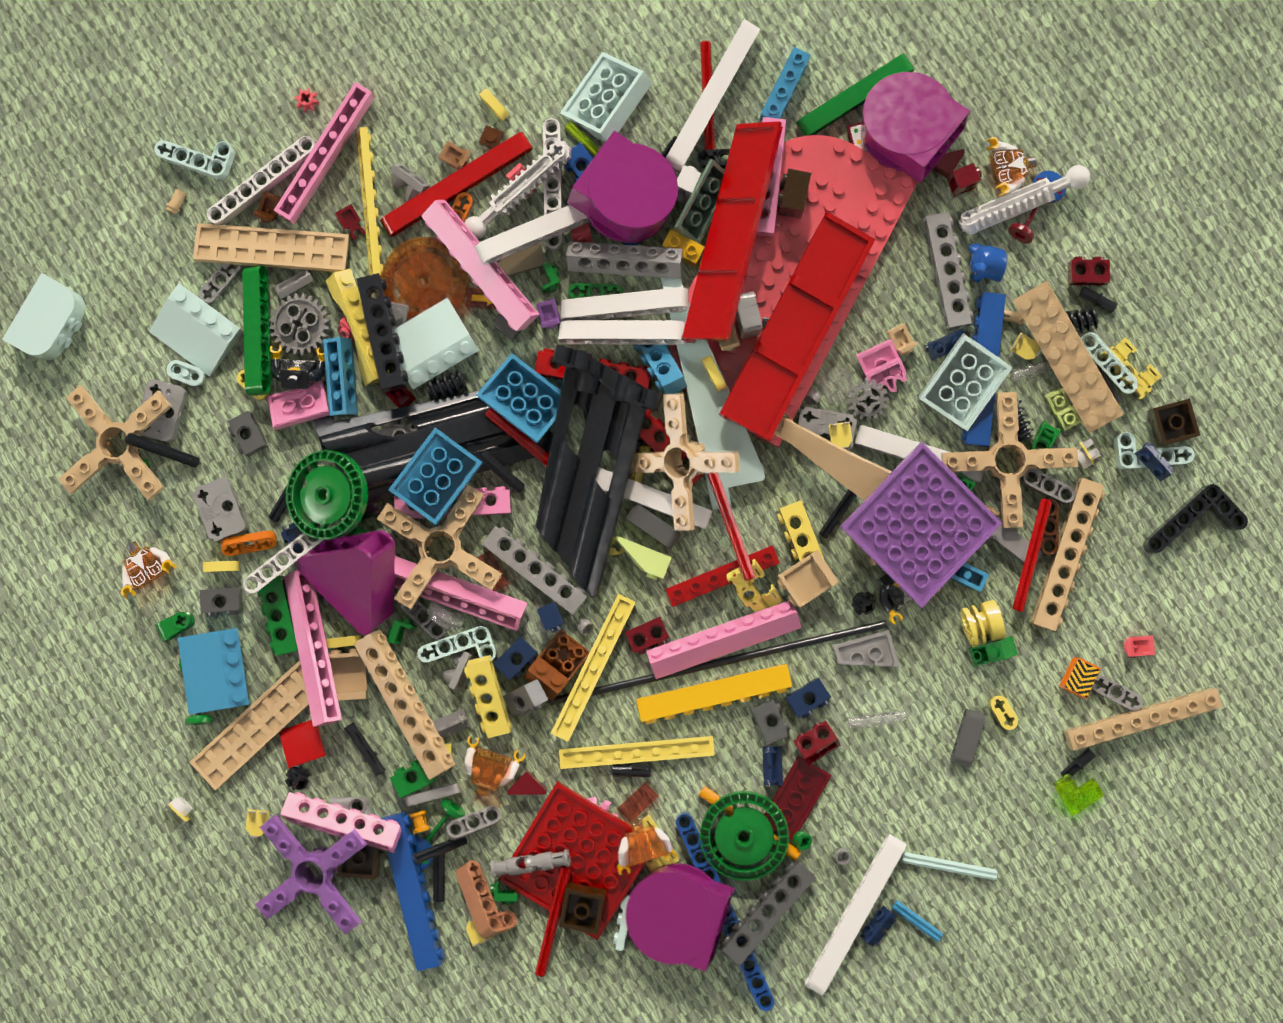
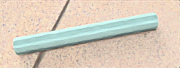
M907 852L902 854V862L906 864L989 880H996L997 870Z

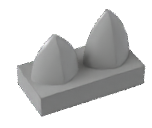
M402 163L394 164L390 170L393 173L391 178L393 188L401 187L405 183L408 184L405 191L406 202L430 187L429 183Z
M465 651L451 655L453 663L457 667L456 670L445 669L441 671L443 679L449 684L448 687L461 692L464 691L468 682L464 668H466L469 660L478 658V656Z

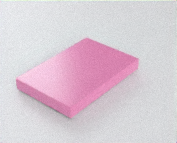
M323 381L314 383L309 389H291L268 396L274 430L330 415Z

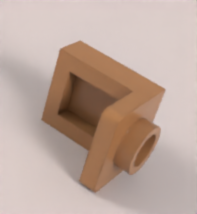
M447 141L438 159L458 170L468 164L470 151H464Z

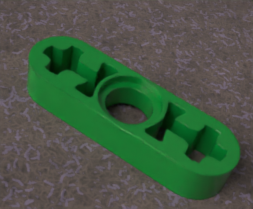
M574 283L568 289L571 299L585 297V294L582 293L578 297L571 293L575 291L576 287L579 288V291H585V287H588V297H592L590 292L593 288H599L602 292L601 296L605 294L604 288H607V292H613V289H617V292L623 293V289L616 284Z

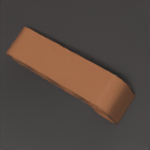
M471 860L457 869V880L476 929L481 937L490 938L503 934L517 924V918L513 912H498L481 866L477 861Z

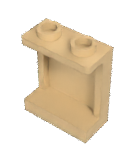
M818 550L778 575L780 579L777 581L783 591L787 589L791 596L788 599L794 607L798 605L799 608L839 583Z
M349 649V653H341V650H330L329 659L338 701L369 698L367 667L357 649Z

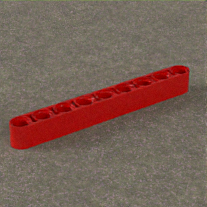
M519 132L382 217L380 222L388 235L394 237L422 220L423 213L435 200L451 202L458 194L467 192L531 152L533 147L525 134Z

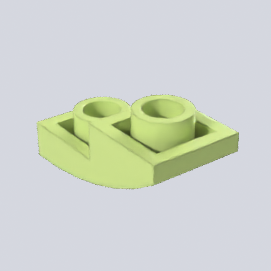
M1062 387L1044 396L1063 431L1081 423L1074 406L1070 404Z

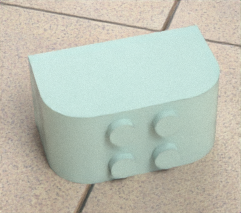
M41 273L2 340L38 359H55L61 355L65 348L70 346L72 335L80 329L82 325L81 320L85 314V303L79 294Z

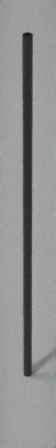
M885 620L711 660L656 679L655 675L651 674L595 687L591 696L887 628ZM569 694L557 696L554 701L548 698L550 706L566 702Z

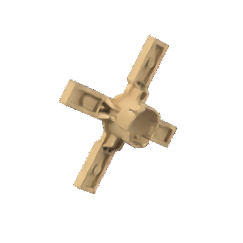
M79 385L66 397L86 424L92 427L97 434L96 448L90 454L83 456L58 479L70 494H74L108 463H120L124 467L126 474L147 500L153 499L165 488L139 456L141 452L137 451V449H143L128 444L126 451L119 457L114 455L112 449H108L112 443V440L109 438H114L122 430L126 435L133 433L140 436L141 433L172 407L160 391L154 393L136 409L125 423L112 422L84 386Z
M1017 392L996 393L998 443L993 445L989 451L941 453V461L952 472L989 471L991 476L999 478L1002 528L1023 527L1020 478L1025 475L1028 469L1078 467L1077 448L1027 450L1022 443L1018 442ZM1001 447L1011 448L1014 453H1019L1017 457L1019 468L1014 473H1002L997 468L995 457Z
M684 393L663 395L666 434L670 437V444L664 452H635L630 473L666 472L668 477L674 482V489L671 491L674 530L691 531L695 529L692 479L704 473L739 472V453L707 452L702 443L689 442L686 428ZM681 451H685L689 457V471L682 466Z
M467 485L442 527L431 529L421 525L418 521L392 505L386 504L377 520L417 544L421 556L419 563L414 567L394 598L396 601L412 610L437 569H448L450 565L493 591L502 573L462 550L461 542L458 538L484 498V494ZM444 535L455 543L452 545L455 548L453 554L445 561H437L428 557L427 554L430 552L426 549L433 542V537L436 538Z

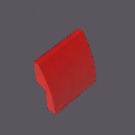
M312 720L282 729L279 732L288 768L327 756L319 726L313 727Z

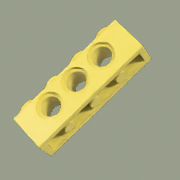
M802 501L780 508V513L777 514L780 524H784L787 530L784 532L787 542L792 543L794 549L791 550L794 560L801 561L806 554H811L816 550L824 559ZM796 518L799 520L800 526L798 529H793L790 526L791 519ZM799 536L806 538L807 544L805 547H800L797 544Z
M491 655L469 660L464 670L466 678L471 680L470 691L472 697H476L477 704H475L477 714L482 717L481 728L483 733L486 732L488 738L510 733L512 726ZM484 676L487 681L480 682L477 677ZM489 694L492 696V699L485 700L482 695ZM495 712L498 717L491 718L488 716V713Z

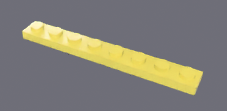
M360 127L356 132L369 275L379 273L381 276L383 275V265L380 264L379 257L382 255L381 245H378L380 229L376 227L378 209L374 205L376 190L373 189L372 184L375 180L374 171H371L373 154L369 151L371 134L368 133L367 127Z
M618 594L551 734L569 742L636 604L635 601Z
M713 736L559 749L560 769L715 756Z

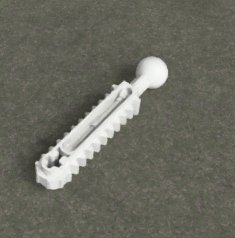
M555 141L554 144L549 145L550 149L548 151L544 150L542 156L538 155L539 159L537 161L533 160L531 166L527 165L525 171L521 170L520 176L516 175L514 181H509L510 185H504L503 191L498 190L497 196L491 195L492 200L489 202L491 207L479 217L473 216L465 220L464 224L478 240L484 237L486 225L499 214L502 216L505 214L510 215V209L515 210V205H520L522 199L526 200L527 194L532 195V190H537L539 184L543 185L544 179L549 180V175L551 173L555 174L557 168L561 169V164H567V161L572 158V148L565 141Z
M1075 165L1061 179L1051 183L1047 178L1038 180V182L965 211L961 214V219L958 220L960 229H962V232H966V234H975L1055 200L1054 193L1068 187L1076 190L1082 189L1090 181V172L1084 166Z

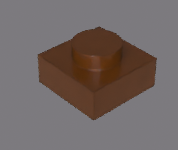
M486 125L479 144L493 149L500 144L504 132Z

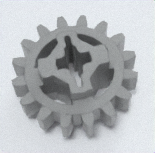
M865 378L864 383L858 380V386L852 384L853 391L847 392L851 396V398L846 399L847 403H851L848 408L853 410L852 414L854 416L859 414L860 420L864 416H866L868 421H870V416L877 419L878 412L883 414L882 407H888L884 403V401L889 400L888 396H884L887 390L882 389L883 385L881 383L876 385L875 379L871 383H869L867 378ZM871 388L877 390L879 394H873ZM869 396L871 399L868 400V403H865L864 400ZM856 404L862 405L864 411L858 409L856 407Z

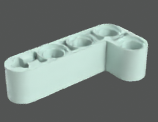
M164 140L157 142L154 148L155 153L163 161L217 180H223L228 176L235 158V150L225 141L216 144L212 156ZM228 148V154L222 156V150ZM168 149L172 155L168 152L162 153V151ZM182 154H187L185 160L179 161ZM200 160H205L202 167H197V163ZM216 167H223L220 173H215Z
M1093 332L1083 335L1081 339L1091 357L1121 391L1127 394L1135 392L1138 386L1137 378L1103 340ZM1088 336L1094 337L1095 345L1087 346L1085 338ZM1099 351H1106L1109 356L1108 359L1105 361L1098 358ZM1113 365L1121 367L1122 371L1119 375H1114L1111 372ZM1125 372L1127 373L1125 379L1128 382L1131 380L1134 382L1132 384V389L1130 387H1124L1126 382L1123 379L1120 382L1117 380L1121 378Z
M1129 432L1117 435L1114 439L1117 467L1122 470L1147 468L1134 454L1138 451L1136 450L1134 436ZM1121 437H1125L1128 440L1127 446L1121 444ZM1187 446L1157 449L1160 453L1158 458H1161L1162 452L1168 456L1167 461L1172 466L1190 463L1195 456L1192 448ZM1181 453L1186 454V456H1187L1186 458H1184V457L1175 458V455H1178V454H1181ZM1123 456L1129 458L1130 463L1128 466L1123 463Z
M479 626L426 644L419 648L417 655L419 660L426 663L476 646L479 657H484L483 651L485 648H491L493 651V656L491 657L493 661L497 657V649L490 630L487 627ZM480 629L485 630L487 633V637L484 640H479L477 637V632ZM463 635L469 640L465 647L459 644V638ZM443 642H447L450 645V650L447 653L441 651V644ZM433 645H436L437 653L430 654L429 659L423 657L425 649L427 651L434 650Z

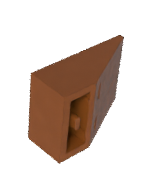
M560 629L527 670L523 679L528 683L538 679L547 698L554 701L586 660L590 651Z

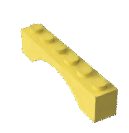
M351 269L335 272L326 280L332 298L343 311L351 328L357 349L359 371L365 387L380 383L360 293Z

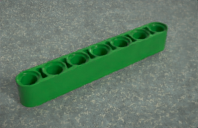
M905 53L803 116L795 124L803 136L816 135L863 105L870 90L880 80L895 73L913 72L915 68Z
M260 265L245 268L242 273L245 390L249 396L268 394L271 390L268 272L265 266Z

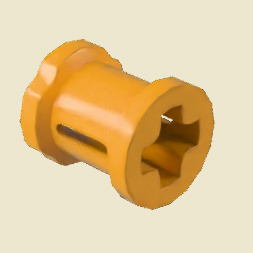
M426 810L409 814V817L413 820L414 833L430 829L425 816Z

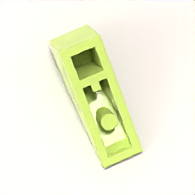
M614 537L617 544L640 570L647 573L646 577L656 581L657 578L664 579L672 557L622 537Z

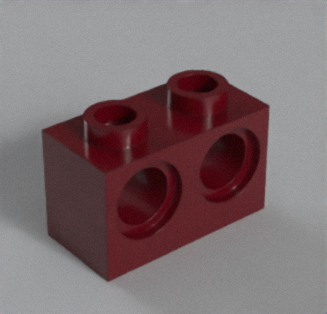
M974 163L953 171L947 179L953 196L956 197L975 189L981 181L982 173Z
M1078 256L1073 257L1068 262V285L1106 286L1110 283V260H1104V257H1093L1092 260ZM1075 267H1081L1083 275L1077 274ZM1094 268H1101L1102 275L1096 274Z
M661 617L625 632L633 652H638L639 655L646 653L649 647L654 644L657 647L666 644V639L669 638ZM654 627L661 628L662 636L660 638L652 637L651 630ZM636 635L644 637L645 643L642 646L634 644L633 640Z
M826 720L817 723L808 732L799 734L793 741L808 766L841 746L837 736ZM829 734L827 738L820 739L822 735ZM812 744L811 748L804 749L806 745Z

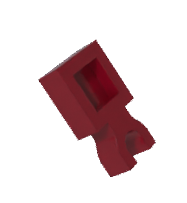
M352 204L335 212L334 215L343 230L349 229L352 241L357 239L354 235L355 231H359L362 236L366 234L365 230L357 224L361 219Z

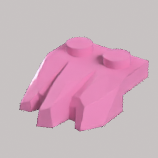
M891 339L856 355L869 383L875 379L876 385L881 383L883 386L886 385L890 392H897L896 380L907 381L905 367Z

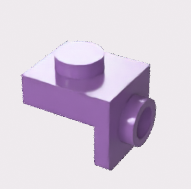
M555 298L536 303L538 313L540 314L541 328L547 327V329L557 327L561 317Z

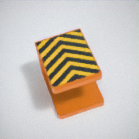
M1073 657L1059 687L1080 698L1087 699L1101 668L1082 658Z

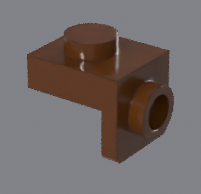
M265 191L259 207L254 211L253 215L258 217V220L263 223H270L276 220L278 214L274 209L281 200V197Z

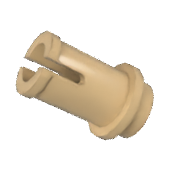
M175 189L169 204L166 203L167 207L165 210L174 215L177 212L179 213V208L186 194Z
M1004 309V315H1010V317L1004 316L1003 321L1017 323L1018 326L1020 324L1024 325L1025 321L1020 312Z

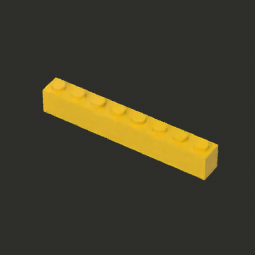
M782 664L637 698L636 701L641 722L645 721L647 725L656 723L657 718L664 717L665 720L676 718L675 714L682 712L684 716L694 714V710L702 708V711L714 709L713 705L721 704V707L732 705V701L738 699L740 702L749 701L751 696L758 695L759 698L770 696L769 692L776 690L778 694L788 692V688L792 687L787 664Z

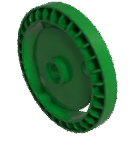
M316 451L304 457L293 469L286 488L287 508L294 524L306 535L317 539H337L351 532L362 519L368 501L367 482L361 468L352 458L336 451ZM327 461L334 462L343 468V470L347 473L349 479L340 469L336 467H319L318 465L320 463ZM306 479V486L302 489L303 483ZM347 513L345 518L339 524L335 525L334 527L328 528L329 524L339 521Z
M735 791L726 794L709 807L702 820L700 844L703 854L717 872L728 878L748 881L764 877L780 864L787 851L789 842L787 821L780 808L771 799L753 791ZM744 803L745 807H737V804ZM748 803L763 808L771 815L778 829V840L774 839L773 828L768 818L759 810L749 807ZM733 805L734 814L732 816L724 814L716 826V846L713 847L710 839L713 821L723 809ZM743 831L750 835L746 840L739 837V834ZM772 844L777 845L775 851L770 850ZM719 850L722 856L719 857L716 851ZM706 854H709V857L711 859L710 861L708 860ZM767 854L771 855L762 864L750 868H739L724 862L727 859L738 865H751L761 861Z

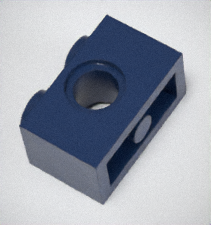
M556 602L537 609L545 631L550 630L553 633L562 629L561 625L565 623Z
M520 636L494 665L509 680L513 677L517 680L524 672L522 668L526 664L530 666L537 659L535 655L538 652ZM520 654L522 656V663L520 665H515L512 662L513 655Z
M819 677L785 697L798 718L802 716L803 719L813 713L812 709L815 707L822 708L829 703L828 699L831 698ZM806 694L814 696L812 704L808 705L804 702Z

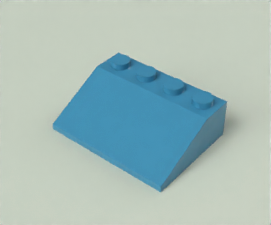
M511 353L476 396L537 443L555 424L561 391Z
M434 428L389 488V491L432 523L438 525L481 468L483 462L437 428Z
M238 628L178 638L189 714L249 705Z

